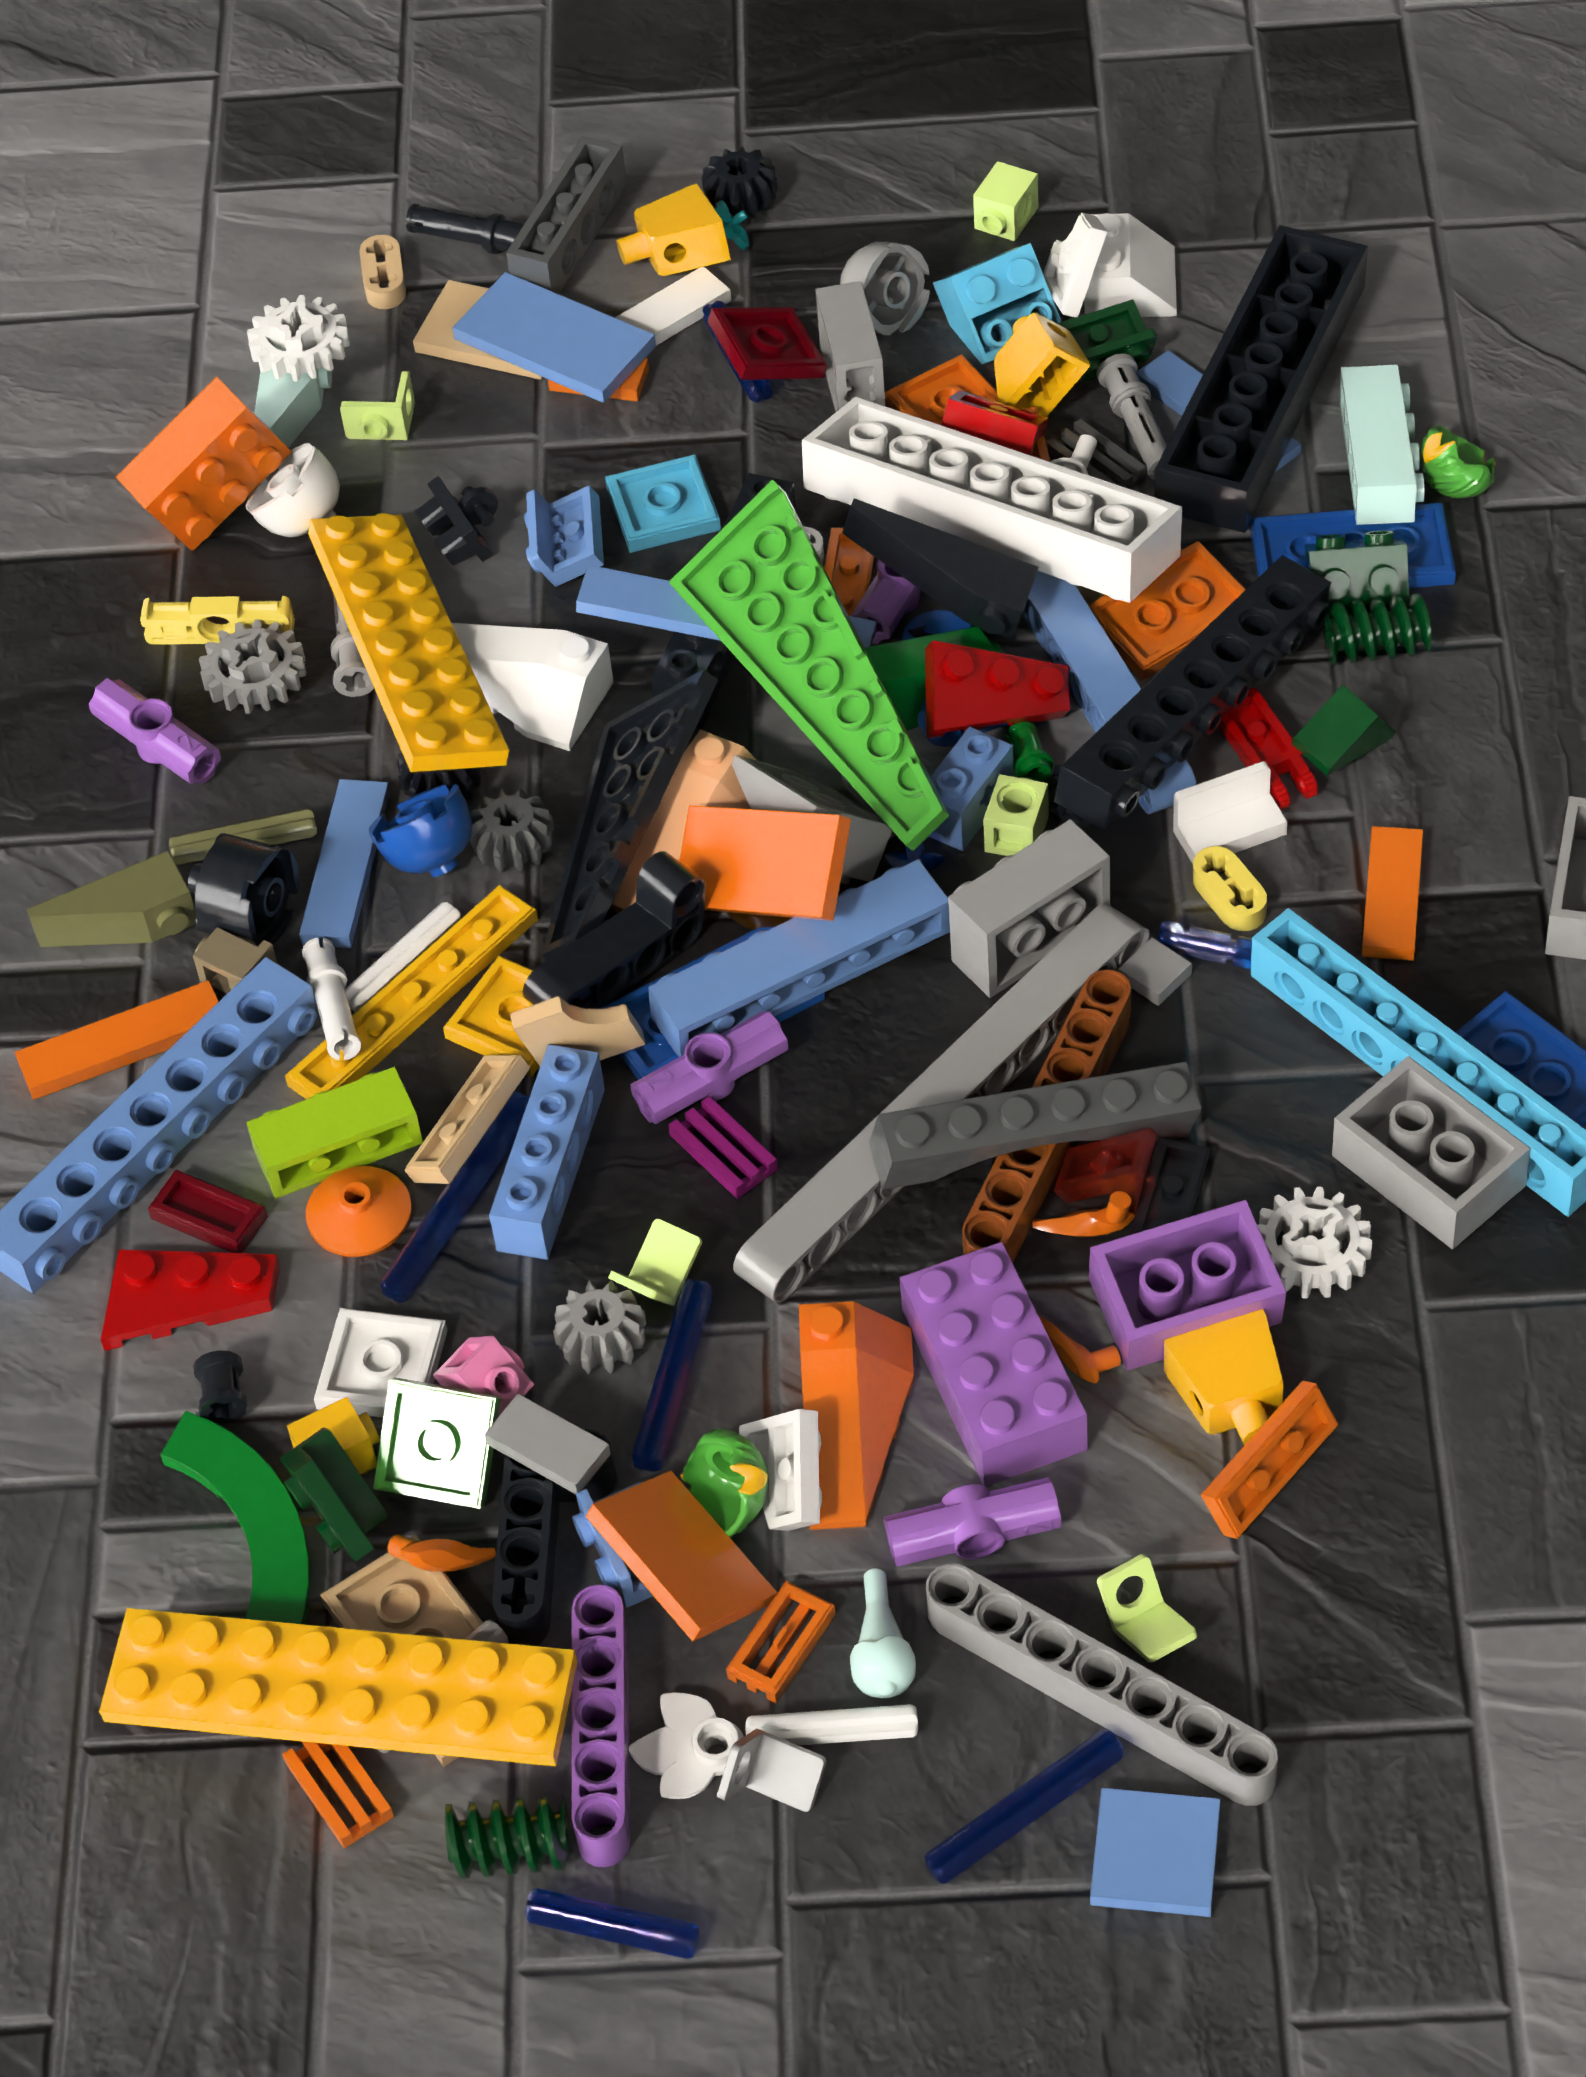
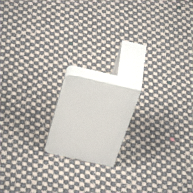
M1265 761L1177 791L1174 794L1173 832L1192 864L1196 854L1210 846H1221L1236 853L1287 835V820L1270 795L1271 770Z

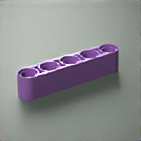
M597 1584L588 1586L580 1591L572 1604V1650H575L578 1660L572 1686V1822L579 1853L585 1862L596 1867H609L623 1860L630 1847L629 1633L621 1596L615 1589L607 1585ZM602 1617L611 1619L601 1625L590 1624L595 1619ZM596 1669H611L606 1675H590ZM598 1720L612 1721L611 1724L603 1728L589 1727ZM599 1772L612 1773L611 1777L603 1781L590 1780L591 1776ZM610 1825L613 1827L611 1831L603 1835H592L589 1833L596 1826Z

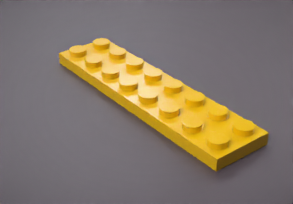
M381 513L375 516H332L330 518L310 519L308 535L410 772L506 766L509 748L402 514L391 515Z
M127 1608L99 1713L104 1722L557 1766L578 1660L575 1650Z

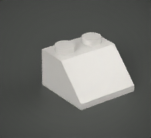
M1129 213L1091 214L1098 217L1107 230V234L1084 298L1085 314L1134 299L1141 317L1177 316L1175 246Z

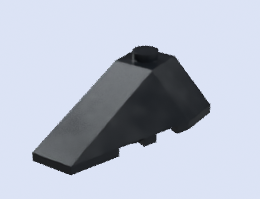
M855 498L852 501L842 534L963 621L978 626L987 633L999 634L1012 639L1037 574L1038 566Z

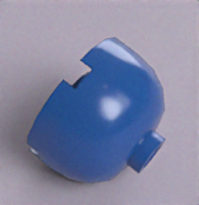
M454 784L449 791L446 785H441L419 793L396 805L399 813L390 822L387 821L383 814L369 827V834L387 863L399 871L412 874L429 871L432 877H438L451 871L459 864L456 856L464 851L472 836V816L459 786Z

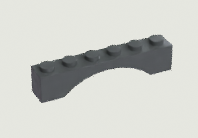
M1186 1061L878 1114L869 1144L882 1190L935 1181L954 1171L983 1160L1041 1145L1087 1140L1118 1141L1133 1145H1143L1158 1142L1159 1137L1171 1140L1188 1137L1201 1111V1106Z

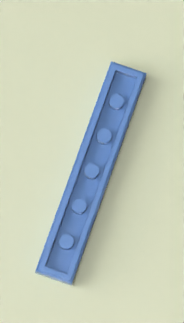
M592 565L587 566L576 600V612L720 640L669 584V580ZM849 616L864 647H871L876 621Z

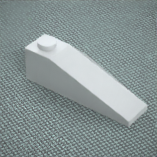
M451 623L492 713L499 712L514 723L515 730L527 738L570 751L614 683L608 643L566 630Z

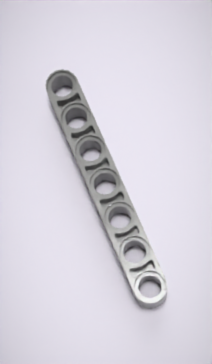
M944 1564L930 1573L926 1581L928 1620L932 1628L939 1634L1236 1803L1244 1806H1257L1265 1803L1273 1795L1277 1781L1278 1755L1275 1744L1265 1734L965 1566ZM948 1597L964 1599L956 1604L942 1602L943 1599ZM997 1624H1006L1012 1627L1006 1631L990 1629ZM1046 1651H1054L1061 1654L1060 1657L1055 1659H1044L1038 1655ZM1095 1679H1104L1111 1684L1105 1687H1094L1089 1685L1088 1682ZM1144 1707H1153L1161 1712L1153 1716H1146L1137 1711ZM1195 1735H1202L1212 1741L1206 1744H1194L1187 1739ZM1244 1764H1254L1263 1770L1257 1773H1246L1238 1769V1767Z

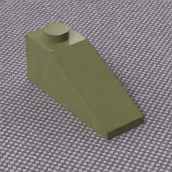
M168 851L27 909L40 947L153 943L196 925V913L191 893Z

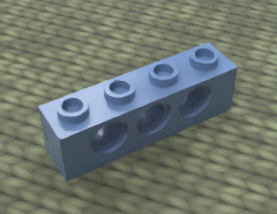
M548 1044L489 1213L497 1251L545 1260L549 1259L605 1091L599 1052Z

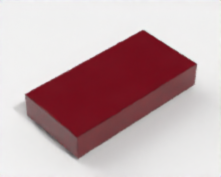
M177 1169L147 1208L152 1220L230 1253H243L268 1218L265 1206Z

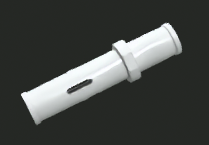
M314 938L309 940L302 949V957L308 970L307 983L312 986L329 1055L339 1060V1050H342L344 1060H349L359 1053L361 1041L357 1036L345 992L347 976L343 968L337 963L333 943L327 938H323V948H321L319 939Z

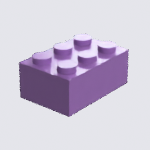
M1246 1200L1090 1247L1088 1278L1126 1371L1164 1360L1165 1339L1263 1309L1269 1327L1282 1323L1286 1290Z

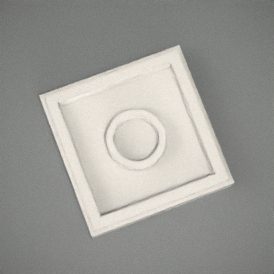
M340 1308L314 1396L316 1409L320 1410L348 1397L358 1415L367 1412L369 1416L384 1418L389 1379L396 1377L430 1384L434 1383L435 1378L433 1374L437 1371L448 1331L445 1320Z

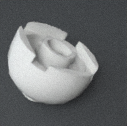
M305 443L292 449V453L277 468L279 471L269 482L265 479L248 496L245 505L246 509L260 525L271 533L284 537L302 536L309 533L310 519L330 518L336 515L333 508L338 501L340 490L336 471L326 456L310 443Z

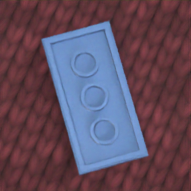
M504 272L452 327L455 340L602 403L609 399L656 347L655 334L507 272Z

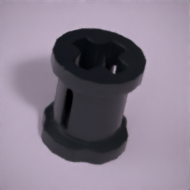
M222 1350L200 1356L193 1365L195 1378L201 1382L202 1398L199 1401L198 1407L199 1416L214 1423H229L240 1419L246 1414L247 1398L240 1392L239 1376L243 1372L242 1358L236 1353Z

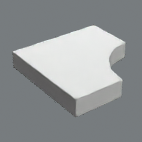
M1081 212L1067 239L1064 241L1056 240L1053 243L1043 273L1051 296L1063 315L1078 317L1107 234V230L1095 215Z

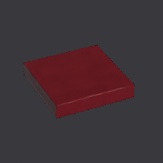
M793 307L711 309L708 323L741 380L816 379L824 377L828 365Z

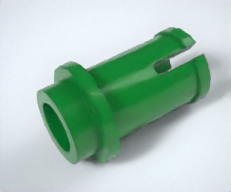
M1029 721L1015 723L1008 729L1010 734H1006L1008 743L1013 745V754L1016 759L1014 764L1016 776L1018 778L1024 777L1038 782H1045V779L1051 775L1053 760L1051 755L1043 750L1036 725Z

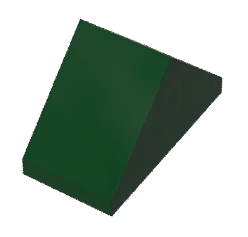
M1342 684L1294 737L1292 745L1327 776L1393 738L1395 731Z

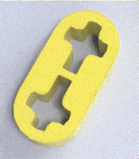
M1210 846L1196 854L1193 859V884L1219 918L1229 928L1237 931H1250L1262 925L1266 919L1267 894L1262 885L1236 854L1221 846ZM1212 868L1214 870L1207 873L1208 869ZM1225 870L1223 880L1218 873ZM1235 897L1240 901L1241 905L1235 906ZM1253 904V908L1247 909L1245 907Z

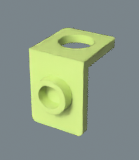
M401 372L395 402H341L340 412L345 436L348 439L408 440L415 405L410 372Z
M655 1219L629 1276L611 1271L608 1278L649 1298L674 1306L702 1245V1239L661 1219Z
M1140 1554L1097 1579L1113 1632L1147 1662H1155L1197 1638L1195 1628L1164 1602L1151 1561L1146 1555ZM1128 1577H1141L1143 1590L1140 1596L1130 1604L1118 1603L1116 1594L1119 1585Z

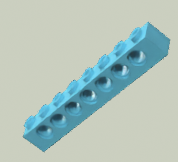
M1289 908L1252 937L1251 976L1383 1077L1409 1056L1531 1148L1526 1186L1564 1215L1569 1217L1586 1202V1130Z

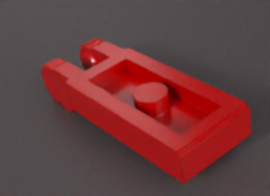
M1257 688L1250 689L1240 707L1237 709L1231 707L1223 715L1218 728L1245 767L1263 761L1267 763L1271 770L1270 795L1280 810L1290 806L1288 790L1279 775L1286 772L1290 773L1294 786L1303 798L1308 799L1317 795V781L1304 762L1303 753L1292 745V737Z

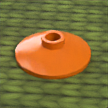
M372 1166L350 1167L328 1176L314 1189L306 1206V1222L313 1239L325 1250L346 1257L368 1256L388 1248L403 1235L412 1215L411 1198L405 1184L393 1173ZM356 1200H362V1201L359 1202V1203H355V1204H352V1203H351V1202L356 1201Z

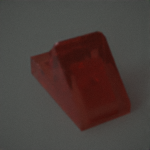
M1149 1128L1067 1148L1054 1192L1067 1204L1105 1194L1111 1196L1116 1191H1122L1131 1198L1129 1212L1136 1215L1148 1175L1157 1134Z

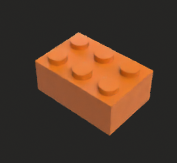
M216 377L116 478L145 510L191 551H194L280 466L292 451L238 396Z

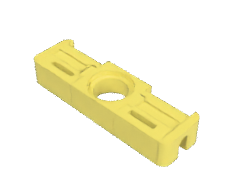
M239 596L192 597L191 602H150V599L146 598L143 601L140 617L141 625L145 627V640L149 644L219 643L218 632L223 630L232 634L236 632L235 623L241 622L245 629L252 628L255 620H260L262 628L268 629L271 624L277 622L280 625L281 633L288 630L293 631L295 624L291 601L286 596H282L281 601H240ZM211 616L227 619L229 623L216 624L206 618Z

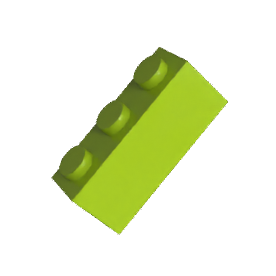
M395 1066L378 1073L367 1074L357 1081L333 1090L319 1092L309 1099L285 1108L268 1111L262 1116L246 1122L255 1155L275 1199L322 1182L325 1178L340 1170L364 1166L423 1143L416 1111Z

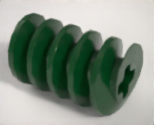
M1412 594L1406 607L1401 596H1392L1388 610L1381 598H1374L1370 603L1368 612L1363 602L1356 600L1350 606L1349 615L1342 603H1333L1329 617L1326 615L1325 618L1326 648L1330 665L1334 666L1337 664L1339 651L1343 650L1350 663H1356L1358 651L1361 648L1365 649L1370 661H1375L1379 646H1384L1389 659H1395L1398 644L1404 645L1409 657H1415L1417 643L1423 642L1428 654H1430L1431 625L1428 608L1423 597L1420 594Z
M563 1794L560 1808L557 1812H553L546 1795L540 1796L534 1814H529L522 1797L516 1798L511 1816L505 1815L499 1800H492L488 1818H482L476 1803L469 1802L464 1820H458L452 1804H445V1836L449 1863L454 1864L457 1873L462 1879L470 1878L475 1861L478 1862L483 1875L486 1877L494 1875L499 1859H501L507 1873L510 1875L518 1873L522 1857H525L531 1872H541L547 1854L555 1870H564L570 1852L569 1819L565 1795Z

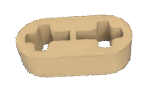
M371 236L363 241L359 250L366 299L374 308H394L401 304L406 297L400 246L398 241L392 236ZM385 256V261L377 262V257ZM389 281V287L381 288L380 282Z

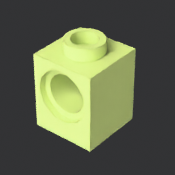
M997 161L973 195L974 228L1015 241L1039 207L1038 173Z
M999 774L983 819L985 852L1009 856L1016 854L1035 842L1044 832L1049 817L1048 783L1024 777L1017 778Z

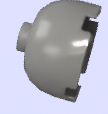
M873 242L857 250L848 259L841 274L840 284L861 281L875 332L882 335H891L898 328L899 332L902 333L911 329L922 316L930 290L924 289V274H930L922 254L910 245L898 242Z

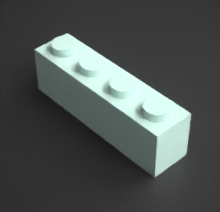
M1398 365L1341 367L1340 411L1356 525L1415 522L1416 502H1424L1423 473H1415L1419 471L1420 465L1418 443H1410L1415 439L1414 414L1405 413L1410 411L1409 383L1400 382Z

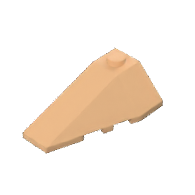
M703 730L698 732L681 757L661 799L660 806L655 812L609 908L610 910L619 913L636 902L638 874L644 863L652 855L660 851H666L679 861L689 805L751 809L731 765L734 755L756 760L744 746Z

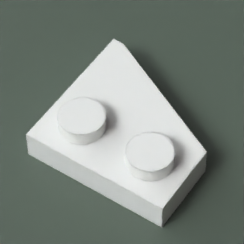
M797 1409L740 1425L739 1434L750 1440L759 1449L766 1464L769 1481L762 1508L769 1529L790 1531L819 1524L822 1491L819 1487L821 1435L818 1431V1411Z

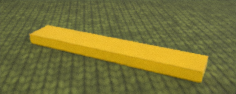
M501 885L497 886L352 1015L357 1036L361 1041V1049L355 1057L344 1060L343 1052L339 1050L340 1059L332 1058L328 1053L327 1041L325 1039L285 1075L287 1086L303 1098L309 1099L319 1092L330 1091L361 1079L538 921L536 909Z

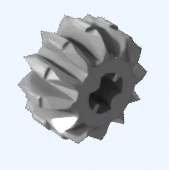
M589 1280L585 1293L580 1294L569 1290L566 1297L567 1304L556 1306L554 1315L556 1325L553 1330L555 1343L559 1345V1349H563L564 1358L568 1361L569 1365L581 1362L582 1368L585 1369L588 1375L597 1365H603L611 1374L614 1362L617 1360L631 1365L634 1358L633 1350L643 1349L645 1342L644 1326L646 1325L645 1312L641 1309V1305H637L636 1297L632 1294L631 1289L618 1293V1288L612 1280L603 1289H596Z

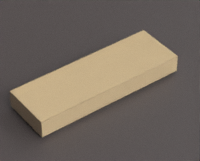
M484 1055L407 1164L404 1171L414 1183H451L529 1071L530 1066L521 1055Z

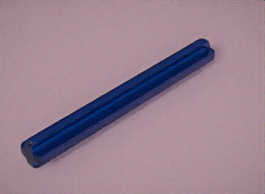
M518 1091L512 1093L451 1183L447 1184L380 1281L382 1294L386 1298L392 1299L397 1303H403L413 1292L513 1145L530 1098L528 1095H523Z

